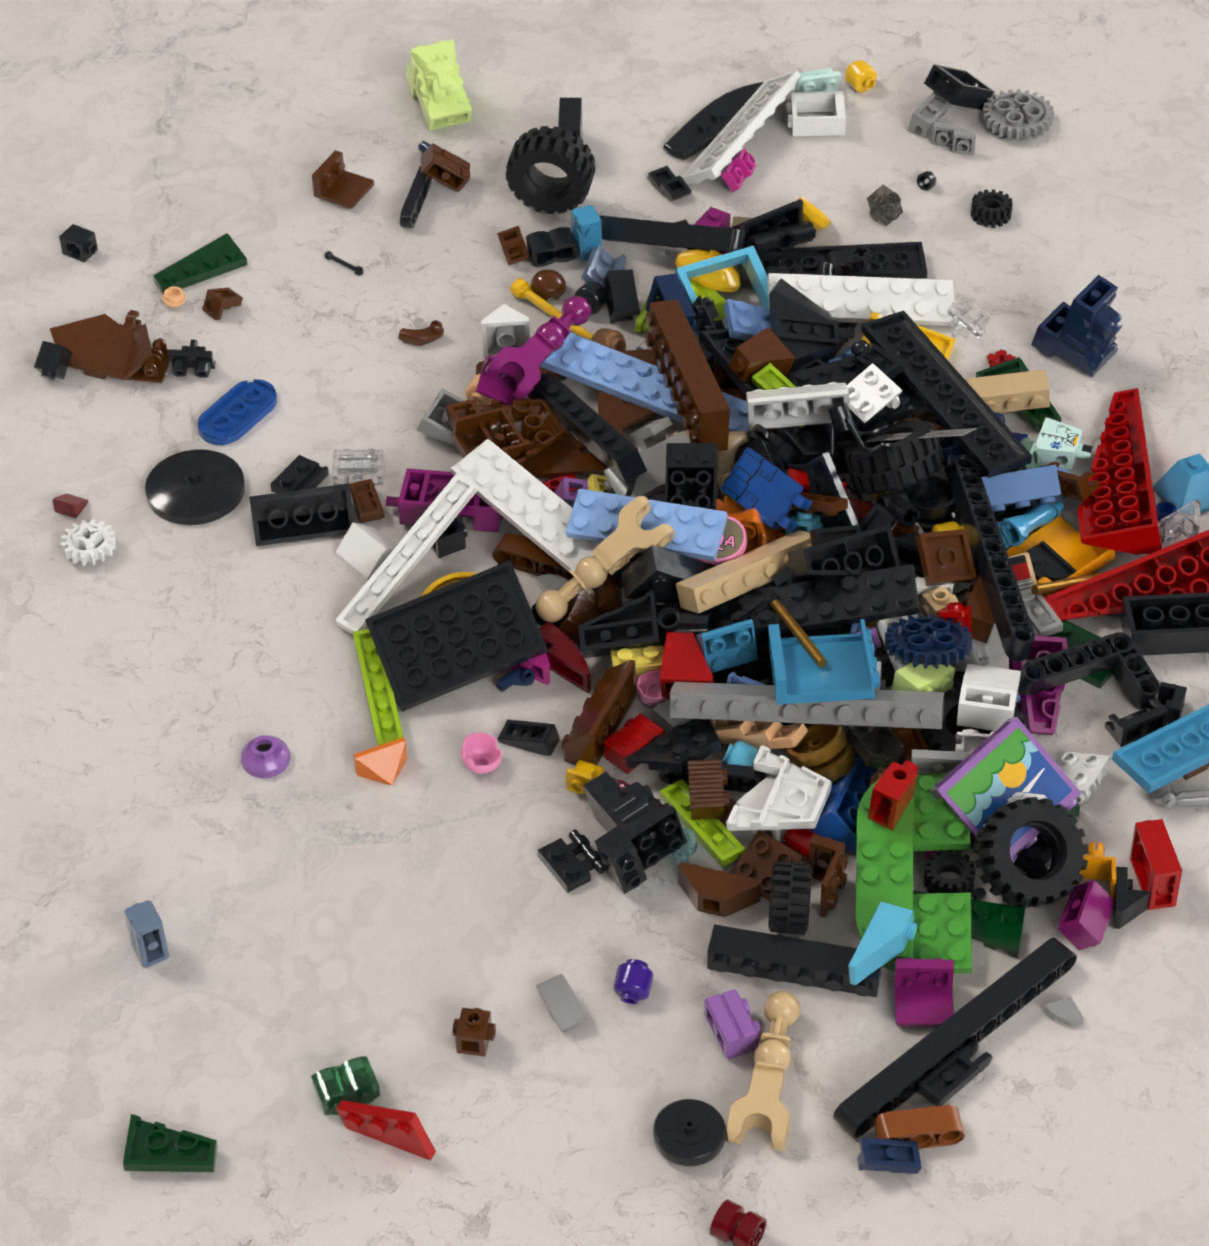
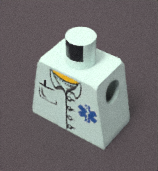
M1045 418L1036 441L1041 458L1040 467L1048 466L1051 462L1055 461L1059 462V466L1065 470L1073 469L1076 458L1090 461L1094 446L1081 444V429L1050 418Z

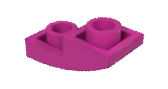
M744 147L739 153L734 155L732 162L725 166L721 172L722 178L732 193L740 189L745 178L752 175L756 167L753 155L748 153Z

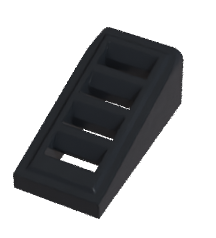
M507 719L497 740L499 743L551 756L560 736L555 724ZM514 730H517L515 736H513Z

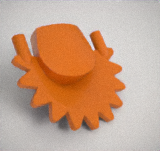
M727 494L724 495L723 502L717 499L716 510L727 512L729 517L737 519L745 528L747 547L743 554L786 536L785 533H782L784 528L780 525L775 530L764 523L756 508L746 509Z

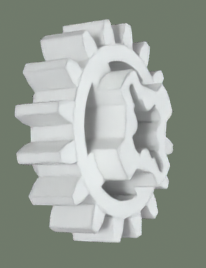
M92 519L90 523L81 520V525L73 523V529H65V535L61 536L62 552L65 553L67 560L72 558L73 564L82 561V566H85L87 562L96 565V560L99 559L104 562L105 555L112 556V549H116L115 532L112 531L111 525L105 526L104 521L96 524L95 519Z

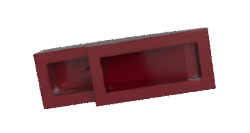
M547 621L539 630L548 649L546 654L550 670L588 693L591 691L590 670L584 657L568 636Z

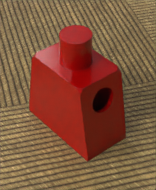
M904 761L902 765L896 762L890 764L873 787L867 819L891 831L894 829L914 795L918 776L917 772L919 770L915 763Z

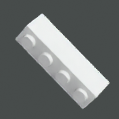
M831 382L824 385H804L792 388L780 387L771 390L757 389L746 392L749 430H753L756 424H760L765 429L832 423L828 409L842 403H847L849 408L848 387L846 383Z

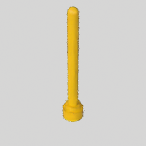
M518 278L511 285L510 292L518 299H528L551 317L556 316L559 319L562 316V312L532 292L530 284L524 279ZM572 325L569 328L578 336L591 340L593 334L582 326Z

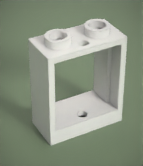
M843 91L791 92L790 101H786V113L788 114V128H792L793 137L845 135L846 113ZM834 112V116H797V113Z

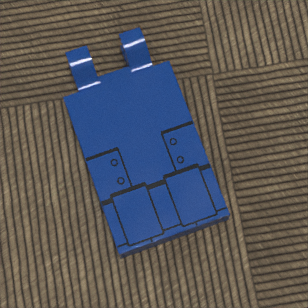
M749 447L746 448L720 488L721 491L744 508H756L760 513L762 521L771 528L777 530L780 525L792 533L798 526L797 522L786 515L792 505L795 504L797 507L808 511L812 504L809 499L800 494L804 486Z

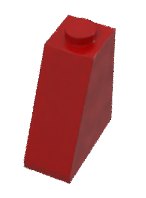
M667 632L659 678L662 697H670V691L674 682L714 683L713 675L693 633Z

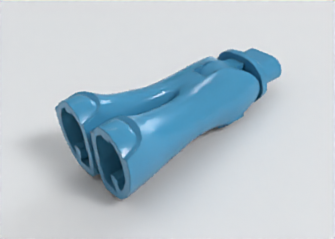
M1060 501L1039 504L1026 510L1023 515L1013 516L997 522L1006 550L1011 545L1017 547L1023 544L1028 539V534L1031 531L1057 518L1060 512L1064 510V504Z

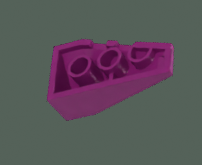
M1035 636L1027 659L1024 661H1014L1009 658V669L1021 671L1023 665L1028 661L1067 649V638ZM1065 684L1033 695H1024L1018 691L1020 695V710L1026 728L1031 734L1053 735L1055 733L1060 711L1059 702Z

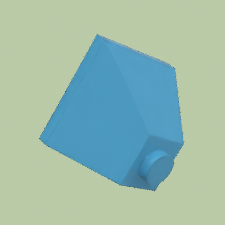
M1200 453L1178 460L1154 485V491L1178 521L1209 511V464Z

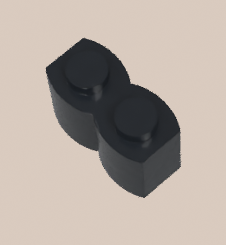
M559 227L549 232L537 231L526 236L527 250L533 266L542 267L554 262H569L578 257L577 244L569 227Z

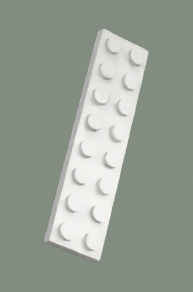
M794 71L766 80L681 176L686 184L694 183L696 185L705 179L714 180L719 177L721 170L732 162L731 158L743 149L744 143L753 138V133L765 124L764 120L775 112L777 105L783 103L786 100L785 96L796 88L798 78L801 77L799 72Z
M769 273L767 276L768 302L770 291L778 280L782 278L827 311L833 320L838 322L866 323L869 322L872 312L884 317L904 310L917 325L954 326L956 323L953 280Z
M489 439L451 467V472L454 476L459 474L475 483L478 487L476 495L568 572L570 569L575 572L576 565L581 559L587 556H594L592 551L600 544L599 542L568 538L565 532L573 508Z

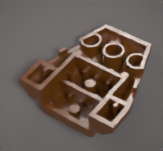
M544 399L514 400L512 405H499V400H491L490 405H476V400H466L446 405L448 422L453 429V442L463 458L489 439L520 464L566 436V430Z

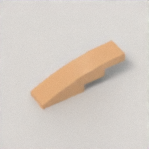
M710 720L720 739V743L730 745V743L735 744L741 740L759 749L761 745L770 749L794 748L808 732L804 723L782 725L781 722Z

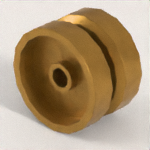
M810 724L806 726L808 732L794 748H787L792 762L797 767L801 768L804 766L827 778L831 783L846 775L856 762L850 743L847 742L846 734L841 725Z

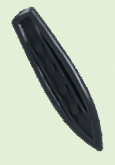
M763 82L737 88L712 101L678 130L663 145V149L673 157L686 160L707 147L759 89Z

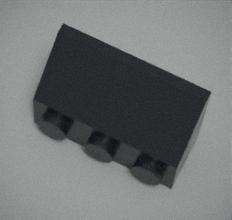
M801 199L731 228L745 230L743 248H747V239L750 238V235L768 231L774 225L784 227L802 222L803 201Z

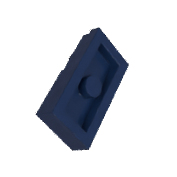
M860 1138L859 1140L861 1150L857 1157L859 1170L918 1174L922 1169L917 1141Z

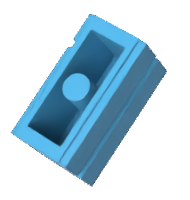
M590 205L571 211L572 233L577 244V255L580 261H587L592 249L600 245L602 247L601 219L594 206Z

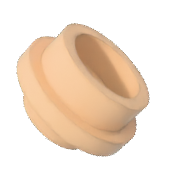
M169 287L164 291L162 299L166 306L176 308L185 303L186 296L181 288Z

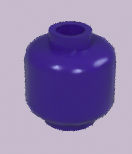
M628 959L626 963L620 964L617 968L613 990L621 997L622 1002L637 1004L638 1001L649 997L653 972L644 961Z

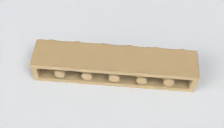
M1045 369L965 379L994 413L1050 407L1049 386ZM930 411L912 416V418L924 421L937 420Z
M798 530L676 583L680 607L692 612L701 613L773 581L771 577L790 567L787 552L812 545L810 533Z

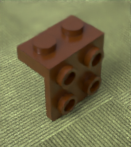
M813 834L809 844V864L812 868V878L822 881L820 916L826 918L829 910L834 911L836 907L838 890H843L845 887L847 873H844L847 867L848 856L845 855V843Z

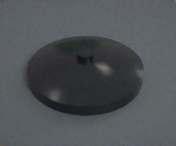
M196 449L176 453L159 462L147 477L145 492L150 508L162 519L181 525H199L218 520L233 511L243 498L245 481L241 467L229 456L217 451Z

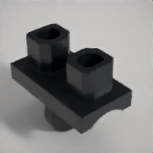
M191 339L190 346H182V350L170 349L169 351L174 376L184 377L187 375V368H195L196 376L208 378L210 370L215 369L216 361L213 359V352L206 351V347L198 346L197 339Z

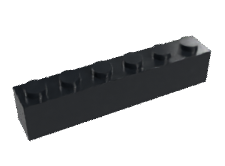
M715 924L707 950V969L742 974L747 977L771 979L776 982L795 983L805 987L824 988L835 992H848L859 996L877 997L883 966L857 985L850 984L848 965L857 948Z

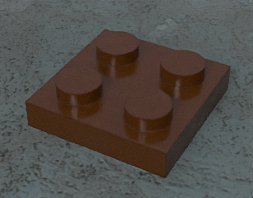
M966 529L919 533L915 536L926 586L971 582L977 579Z

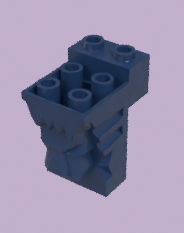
M1097 275L1073 299L1071 306L1063 301L1038 326L1031 346L1050 358L1056 353L1093 377L1118 351V345L1114 341L1117 339L1116 334L1122 328L1120 323L1122 317L1116 310L1110 307L1117 295L1118 287Z

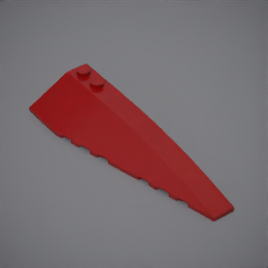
M1134 388L1114 392L1109 407V417L1105 420V430L1100 436L1101 443L1097 446L1091 466V471L1095 474L1088 480L1091 482L1094 480L1099 481L1100 487L1087 497L1078 508L1081 544L1135 555L1151 554L1162 549L1139 389Z
M1209 530L1044 597V599L1059 619L1066 621L1121 613L1124 596L1209 593Z

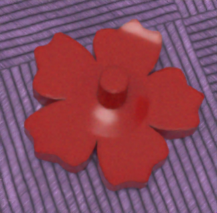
M1002 349L996 351L995 354L989 353L987 355L989 367L1016 358V356L1011 354L1007 355L1006 350Z

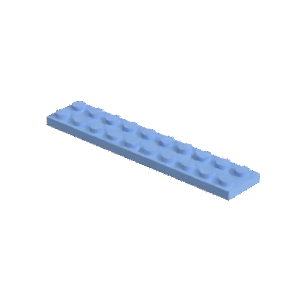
M573 333L568 335L559 350L552 352L540 365L542 368L683 423L682 416L677 414L676 403L671 401L670 389L665 387L664 376L659 374L658 367ZM722 392L730 408L729 432L749 431L746 401Z

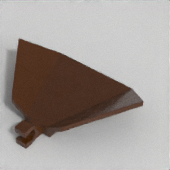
M130 310L126 315L123 325L118 324L106 314L49 328L54 343L65 346L73 353L68 367L83 370L84 375L104 380L107 376L126 380L153 357L146 324L141 325V320L136 319L139 316V311Z

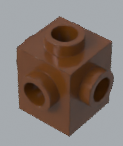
M462 1008L460 1018H455L452 1031L456 1040L457 1053L486 1057L489 1041H494L496 1034V1024L492 1023L491 1011L480 1008Z

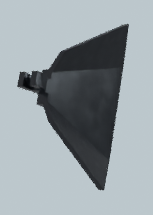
M782 278L778 280L770 291L771 330L795 357L790 371L816 357L824 363H828L829 360L833 359L836 345L839 342L847 343L849 339L855 338L854 329L839 328L838 321L833 320L827 311Z

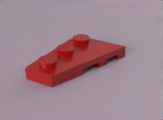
M341 1100L336 1109L343 1121V1125L351 1131L430 1161L436 1153L417 1114L414 1112Z

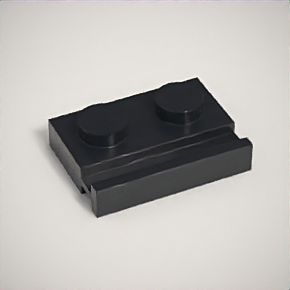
M298 455L270 484L271 491L280 493L316 488L329 475L328 467L324 466L323 468L319 466V463Z
M1041 541L1037 547L1034 546L1026 551L1030 555L1037 581L1042 577H1046L1051 581L1063 580L1077 571L1044 541Z

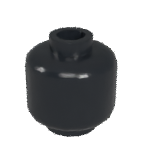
M595 281L585 283L574 295L588 301L591 306V315L599 312L607 304L605 287Z

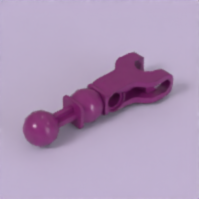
M572 296L565 300L561 309L562 316L559 319L553 316L548 322L540 325L536 333L522 347H504L490 362L485 371L492 377L500 373H507L513 376L517 388L512 395L518 400H523L531 393L534 386L540 380L539 366L552 352L559 350L563 346L565 339L571 332L569 328L572 325L580 326L589 320L591 306L586 299L580 296Z

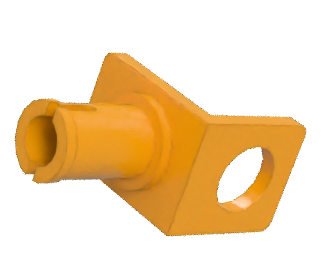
M1091 842L1088 844L1089 853L1083 855V859L1087 860L1088 863L1087 868L1080 871V874L1083 876L1082 879L1109 881V895L1114 898L1116 857L1104 856L1105 846L1098 842V850H1096L1095 842Z

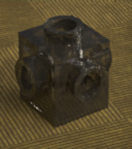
M884 184L867 197L870 208L869 214L876 222L880 221L888 226L903 213L900 196Z

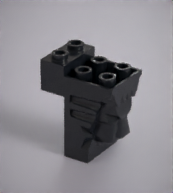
M605 771L583 786L596 820L607 832L595 840L596 847L607 875L624 894L637 888L642 882L647 880L646 869L656 865L658 861L677 851L687 843L676 809L668 803L662 805L659 798L655 799L648 785L642 786L639 782H635L621 789L617 781Z

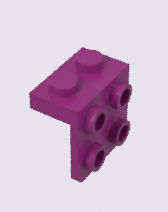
M905 958L895 960L894 998L895 1023L897 1026L938 1027L954 1014L952 987L954 960H944L941 958Z

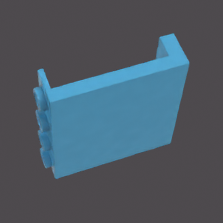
M860 619V634L809 637L827 660V664L822 668L817 666L795 637L781 638L779 624L768 625L769 652L776 704L875 699V688H880L879 671H877V660L874 657L871 629H866L864 619Z

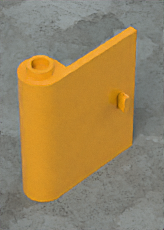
M1058 516L1028 536V539L1023 544L1017 547L1013 546L1007 550L1009 557L1024 553L1034 546L1037 547L1041 541H1044L1077 570L1066 579L1094 574L1115 559V550L1081 544L1080 533L1061 516ZM1042 577L1037 581V584L1052 581L1046 577ZM1058 591L1050 592V593H1044V594H1041V595H1042L1043 597H1046V596H1049V595H1051V594H1053V593H1056V592H1058Z

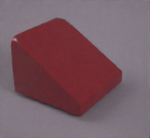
M66 493L55 497L52 502L56 513L77 518L88 504V499Z

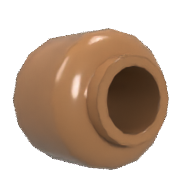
M601 328L591 338V341L616 351L626 350L625 338L619 331Z

